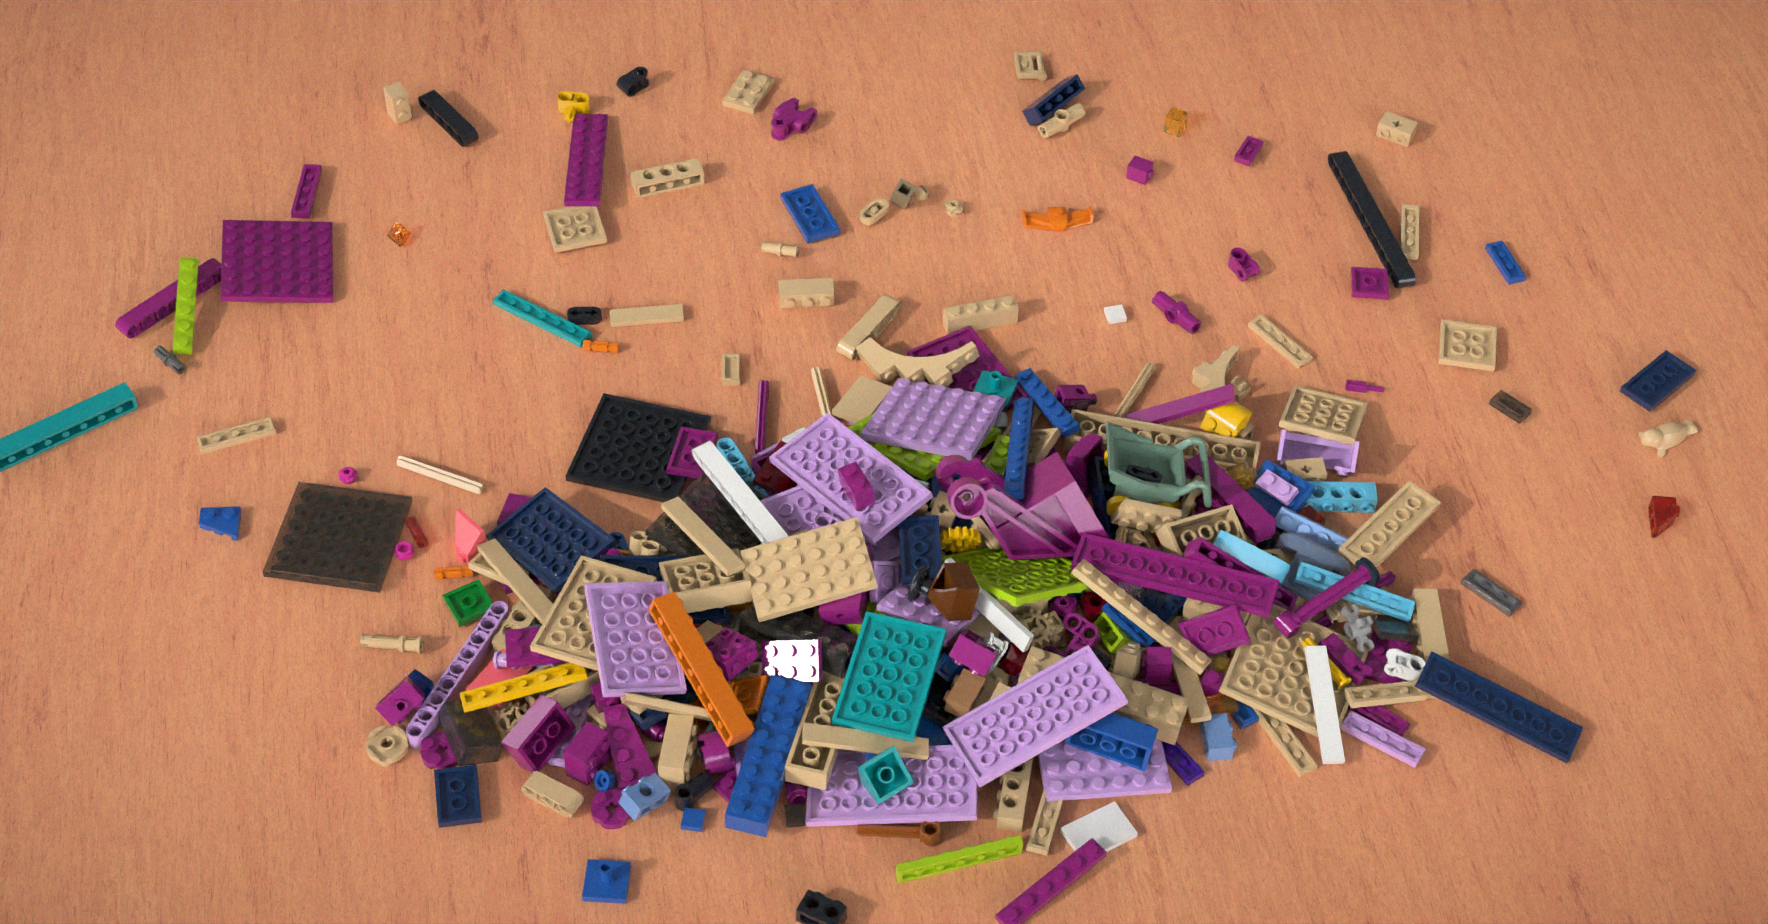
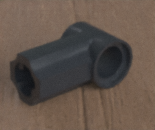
M701 772L688 783L679 784L675 788V807L680 811H684V808H692L697 799L714 788V782L706 772Z

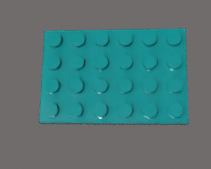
M866 611L831 720L832 724L914 743L947 633L946 629Z

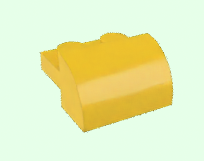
M1237 402L1205 410L1206 415L1200 428L1211 434L1237 438L1241 429H1245L1253 412Z

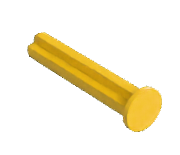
M1311 637L1306 638L1302 642L1304 648L1306 646H1318ZM1328 657L1331 678L1338 684V689L1342 690L1352 679L1350 677L1347 678Z

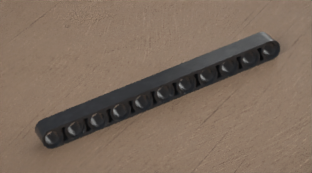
M1347 151L1330 153L1328 155L1329 167L1384 268L1387 269L1393 285L1397 289L1414 286L1416 284L1415 273Z

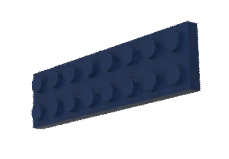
M1432 651L1414 686L1565 763H1568L1583 729L1582 726Z

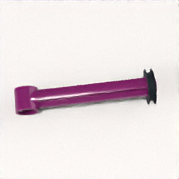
M1361 557L1360 560L1355 562L1356 570L1294 611L1286 610L1276 617L1273 624L1286 639L1291 638L1301 629L1302 624L1364 583L1370 586L1378 583L1380 575L1377 568L1369 559Z

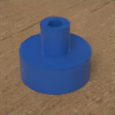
M608 769L597 771L594 777L595 787L599 791L613 789L617 781L616 776Z

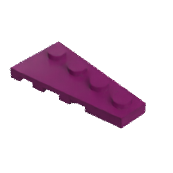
M618 704L603 707L618 789H624L628 785L633 786L637 784L645 775L648 777L653 773L657 774L625 705Z

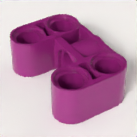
M1069 613L1065 616L1063 624L1074 638L1063 653L1052 646H1046L1043 650L1063 657H1067L1087 645L1093 651L1101 640V634L1094 624L1076 613ZM1072 621H1079L1075 628H1070ZM1090 631H1094V637L1091 639H1087V633Z

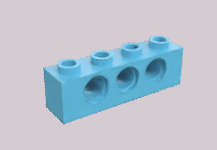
M1307 481L1315 486V490L1299 510L1306 512L1375 513L1378 502L1376 484L1374 482Z

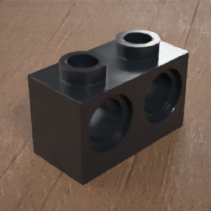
M809 889L796 909V921L802 924H844L847 919V906L842 902L829 899L822 893L813 892Z

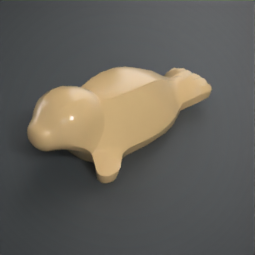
M1685 420L1682 424L1667 422L1656 428H1650L1645 432H1639V437L1641 438L1642 445L1656 449L1657 457L1662 458L1667 449L1680 444L1686 436L1696 434L1698 429L1690 420Z

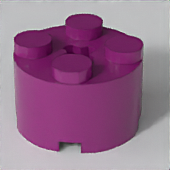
M717 730L697 735L701 761L706 766L704 772L708 775L732 770V767H736L733 754L728 750Z

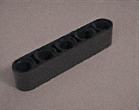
M431 90L418 97L422 109L460 146L464 147L479 139L476 129L437 91Z

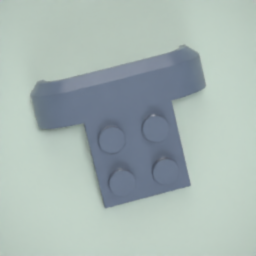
M1287 532L1278 536L1273 549L1281 548L1282 551L1287 550L1295 553L1290 564V571L1282 584L1283 588L1309 601L1321 593L1319 590L1294 582L1300 562L1344 577L1350 574L1351 565L1343 555L1295 532Z

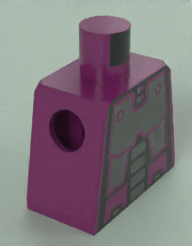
M1058 385L1054 395L1070 415L1072 409L1087 412L1089 405L1097 403L1096 394H1089L1084 385Z

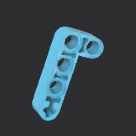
M1223 530L1219 531L1213 545L1265 577L1279 580L1280 586H1282L1290 571L1288 563Z

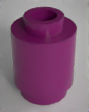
M659 721L646 730H643L638 725L641 733L652 741L663 742L666 729L664 722Z

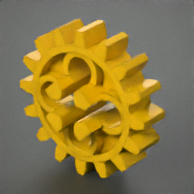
M957 526L955 529L948 528V531L943 530L940 533L941 550L944 549L945 552L952 551V553L957 551L960 553L964 550L976 549V546H980L981 543L979 530H974L973 527L967 529V526L963 528Z

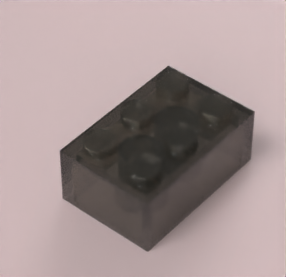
M461 700L445 702L439 716V721L458 765L467 766L498 762L504 745L501 743L502 738L488 707L464 713Z

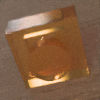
M397 221L393 224L387 236L401 247L406 243L411 232Z

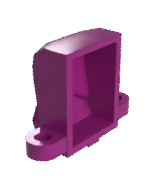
M1092 433L1082 437L1071 448L1066 457V465L1083 495L1087 498L1091 495L1087 469L1094 456L1104 457L1103 438Z

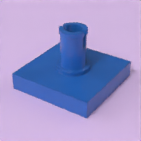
M588 859L582 901L626 904L631 862Z

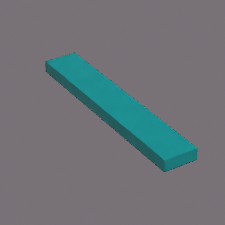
M504 289L493 299V305L581 348L583 341L590 340L592 337L591 331Z

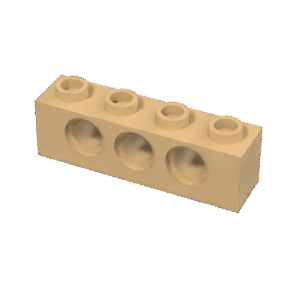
M698 158L630 172L631 185L637 199L704 185V171Z
M537 585L553 603L552 590ZM520 599L517 604L512 606L510 615L507 619L503 620L501 629L497 634H494L491 640L494 653L502 649L506 650L505 630L521 629L540 624V621Z
M1033 758L1000 776L999 784L1003 786L1002 789H998L996 802H1000L999 807H995L993 819L997 820L996 828L1022 832Z

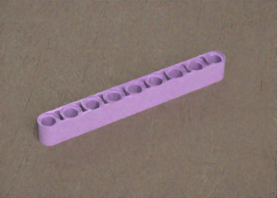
M496 601L489 607L428 695L424 704L408 724L406 734L408 743L413 749H421V741L434 734L460 696L459 693L464 690L493 648L491 640L494 634H497L501 629L503 620L509 616L508 605L505 602Z

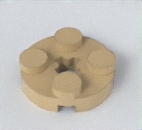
M386 725L377 727L367 737V755L372 761L379 763L383 767L399 761L409 751L407 735L397 726H393L394 728H387ZM385 742L387 744L392 743L389 747H384L383 745Z

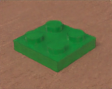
M479 579L442 595L443 601L459 628L483 618L489 607L493 604Z

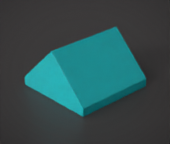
M894 745L858 766L861 784L877 804L882 803L914 783Z

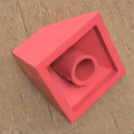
M458 508L456 510L455 556L460 563L468 565L479 553L477 545L486 542L485 532Z

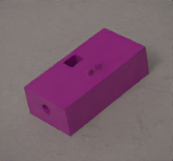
M865 543L870 561H874L875 556L870 543ZM869 591L819 605L818 611L823 624H862Z

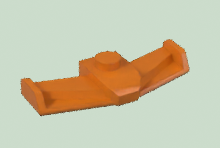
M1065 206L1048 207V214L1021 211L1023 227L1056 232L1093 223L1092 206L1066 213Z

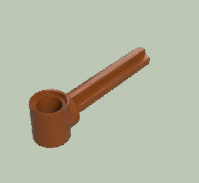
M924 821L920 826L891 824L857 825V835L917 838L920 839V842H924L925 845L930 847L938 845L942 838L941 827L938 821Z

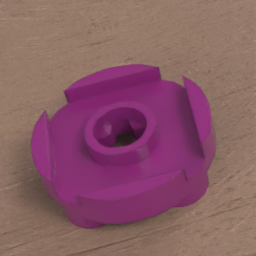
M444 730L421 741L420 754L424 765L430 769L431 767L437 768V770L453 768L458 765L459 759L463 756V746L461 740L452 731ZM439 749H445V753H444V754H441V752H438V753H436V752H437Z
M609 789L595 793L591 803V816L595 823L601 824L605 829L612 830L626 825V821L631 819L629 814L618 803L623 789ZM610 806L617 807L614 810L615 812H610V809L607 808Z

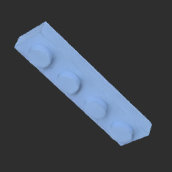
M1281 506L1275 518L1277 527L1287 532L1301 534L1337 553L1339 547L1349 539L1284 506Z

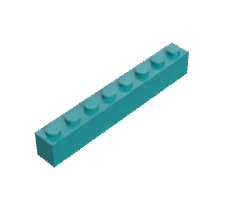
M126 382L0 438V472L138 409L135 395Z

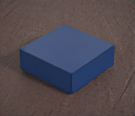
M684 808L681 830L702 832L706 810Z

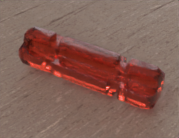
M407 517L405 519L406 525L410 529L415 541H417L418 547H427L429 544L428 539L424 535L416 517Z

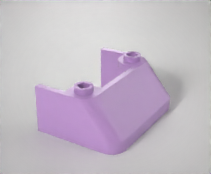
M1282 429L1276 461H1280V465L1284 466L1285 460L1322 457L1326 469L1336 470L1338 475L1348 476L1349 473L1355 472L1359 442L1355 441L1354 445H1345L1338 441L1286 432V430Z

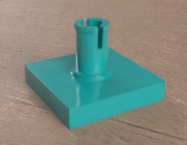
M983 370L973 392L1006 398V405L1003 408L1006 411L1018 386V380L1002 376L998 371L988 372Z

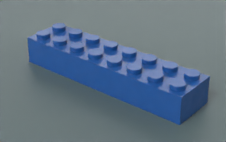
M771 675L754 725V731L751 734L725 812V828L767 837L785 781V764L812 684Z

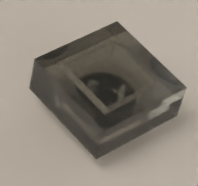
M806 803L784 805L786 828L806 826Z

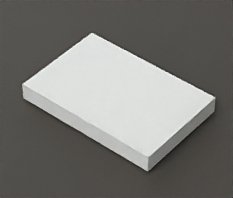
M1115 801L1060 829L1061 834L1074 852L1091 838L1108 852L1136 838L1138 832Z

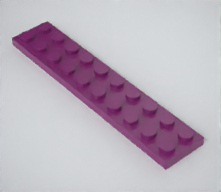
M1087 533L1082 534L1071 564V569H1074L1085 559L1110 579L1223 607L1237 603L1239 611L1267 618L1270 616L1279 586V580Z

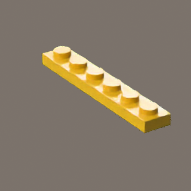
M566 663L460 692L459 694L465 713L587 679V675L583 666Z

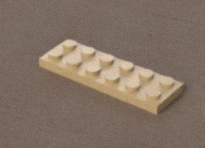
M1408 481L1339 547L1338 553L1354 565L1361 557H1365L1377 568L1440 507L1441 502L1411 481Z

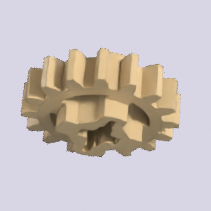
M1030 609V613H1026L1023 610L1022 616L1015 615V618L1034 635L1029 646L1030 648L1034 646L1043 650V644L1049 646V640L1054 638L1055 626H1053L1052 619L1048 620L1047 613L1042 616L1041 610L1034 613L1033 609Z
M518 701L516 705H512L509 702L508 706L505 707L503 705L500 711L495 709V716H491L492 723H490L494 736H499V740L502 741L528 711L527 704L521 707Z

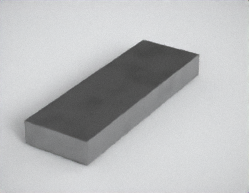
M1475 569L1468 573L1461 581L1463 586L1508 617L1522 605V601Z

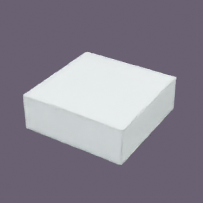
M1122 305L1104 307L1108 324L1127 321Z

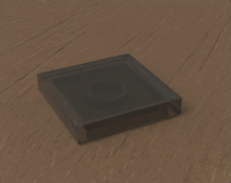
M1370 614L1373 621L1371 626L1379 639L1418 642L1419 634L1411 621L1407 622L1390 615Z

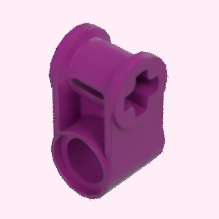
M1236 247L1231 250L1228 267L1237 275L1239 280L1244 282L1252 275H1259L1260 269L1258 264L1244 249Z

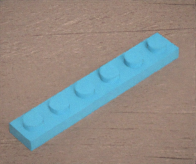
M1300 562L1294 582L1323 592L1344 578V576ZM1367 584L1361 585L1341 598L1407 622L1411 620L1415 601Z

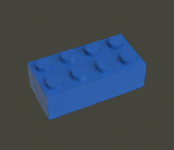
M1110 713L1066 738L1065 744L1145 772L1153 751L1158 729L1149 724L1134 721L1129 717Z

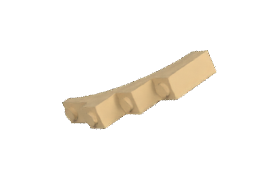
M871 337L855 347L859 358L877 379L884 384L892 381L899 375L901 378L914 382H922L924 379H927L932 385L948 387L953 382L952 375L959 372L963 367L974 362L979 357L977 347L972 341L954 351L931 357L900 355L880 346Z
M1232 345L1228 350L1225 349L1217 360L1214 359L1211 364L1204 361L1200 366L1194 368L1192 384L1201 389L1199 393L1225 386V377L1230 368L1237 362L1238 347ZM1248 422L1245 429H1241L1237 438L1252 440L1255 427Z

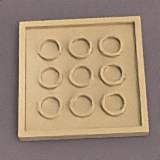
M1294 385L1281 416L1279 427L1288 431L1302 432L1305 435L1318 436L1325 440L1338 441L1345 445H1354L1368 403Z

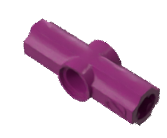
M1161 290L1152 298V303L1164 312L1166 319L1171 324H1179L1192 335L1201 327L1202 322L1189 312L1184 302H1176Z

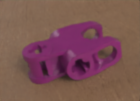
M796 98L783 102L773 112V119L771 121L772 138L781 141L785 140L794 131L803 134L816 120L817 109L811 107L805 111H798L799 100Z

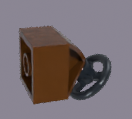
M967 562L943 563L934 581L928 579L930 567L926 564L921 566L910 584L907 594L908 601L915 602L923 594L928 596L948 621L971 620L980 587Z

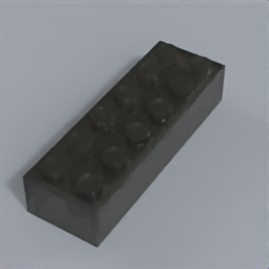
M754 603L740 613L738 633L760 644L761 641L821 640L822 670L841 679L845 678L858 635L851 634L800 611L763 622L758 621Z

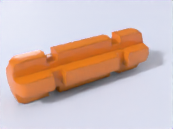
M584 340L582 345L584 351H591V349L594 352L606 353L608 351L610 353H618L619 351L618 342H611L609 344L608 341L594 340L591 342V340Z
M464 565V568L462 566L445 567V569L443 567L434 569V576L437 580L444 579V577L451 579L463 578V575L465 577H472L474 575V571L470 570L468 565Z

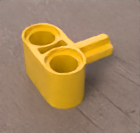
M571 91L558 93V110L565 114L564 120L567 123H571L576 114L590 113V101L586 93Z

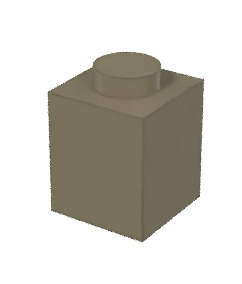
M901 178L892 193L890 201L906 209L917 186Z

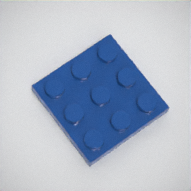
M1266 459L1244 490L1257 503H1260L1270 515L1276 518L1281 506L1298 513L1314 492L1315 486ZM1267 469L1298 488L1299 493L1288 506H1285L1256 487L1255 483ZM1276 526L1275 530L1280 533L1284 532L1283 529Z

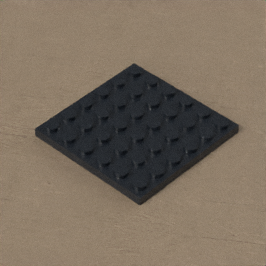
M603 393L566 473V481L659 502H666L680 497L688 477L667 474V466L680 428L687 427L708 431L711 424V416Z

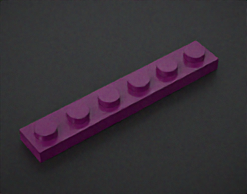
M1091 838L995 914V919L1000 924H1023L1107 856V851Z

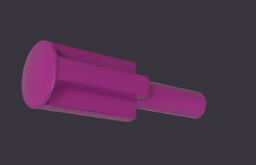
M1346 380L1345 383L1346 391L1365 393V390L1384 392V387L1366 385V382Z

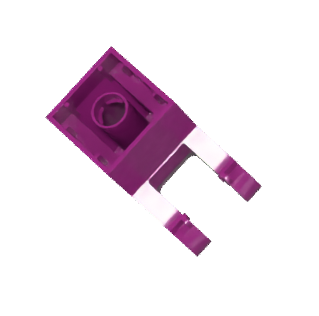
M1057 452L1027 469L1025 497L1022 500H1017L1004 491L1005 477L986 463L979 461L978 458L968 461L961 455H949L944 457L936 467L935 476L939 485L947 492L948 502L956 516L963 519H973L983 515L1010 560L1075 556L1083 533L1110 539ZM954 474H960L958 480L952 479ZM965 493L970 494V498L967 500L962 498Z

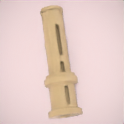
M362 634L360 644L361 647L395 649L401 653L412 651L422 654L424 637L418 636L416 638L407 637L406 635L390 637Z

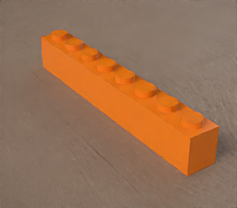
M675 591L654 598L648 610L725 745L730 747L748 740L754 731L753 723L745 714L742 703L734 695L732 686L727 683L722 669L716 664L711 650L705 645L701 633L694 626L692 617L684 609L682 600L678 598Z

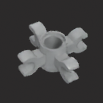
M1356 604L1350 606L1352 613L1348 612L1346 606L1343 607L1341 614L1348 622L1344 624L1345 632L1342 635L1349 640H1357V651L1360 654L1365 651L1363 644L1371 651L1374 648V643L1367 637L1371 633L1370 625L1373 624L1371 616L1359 618Z

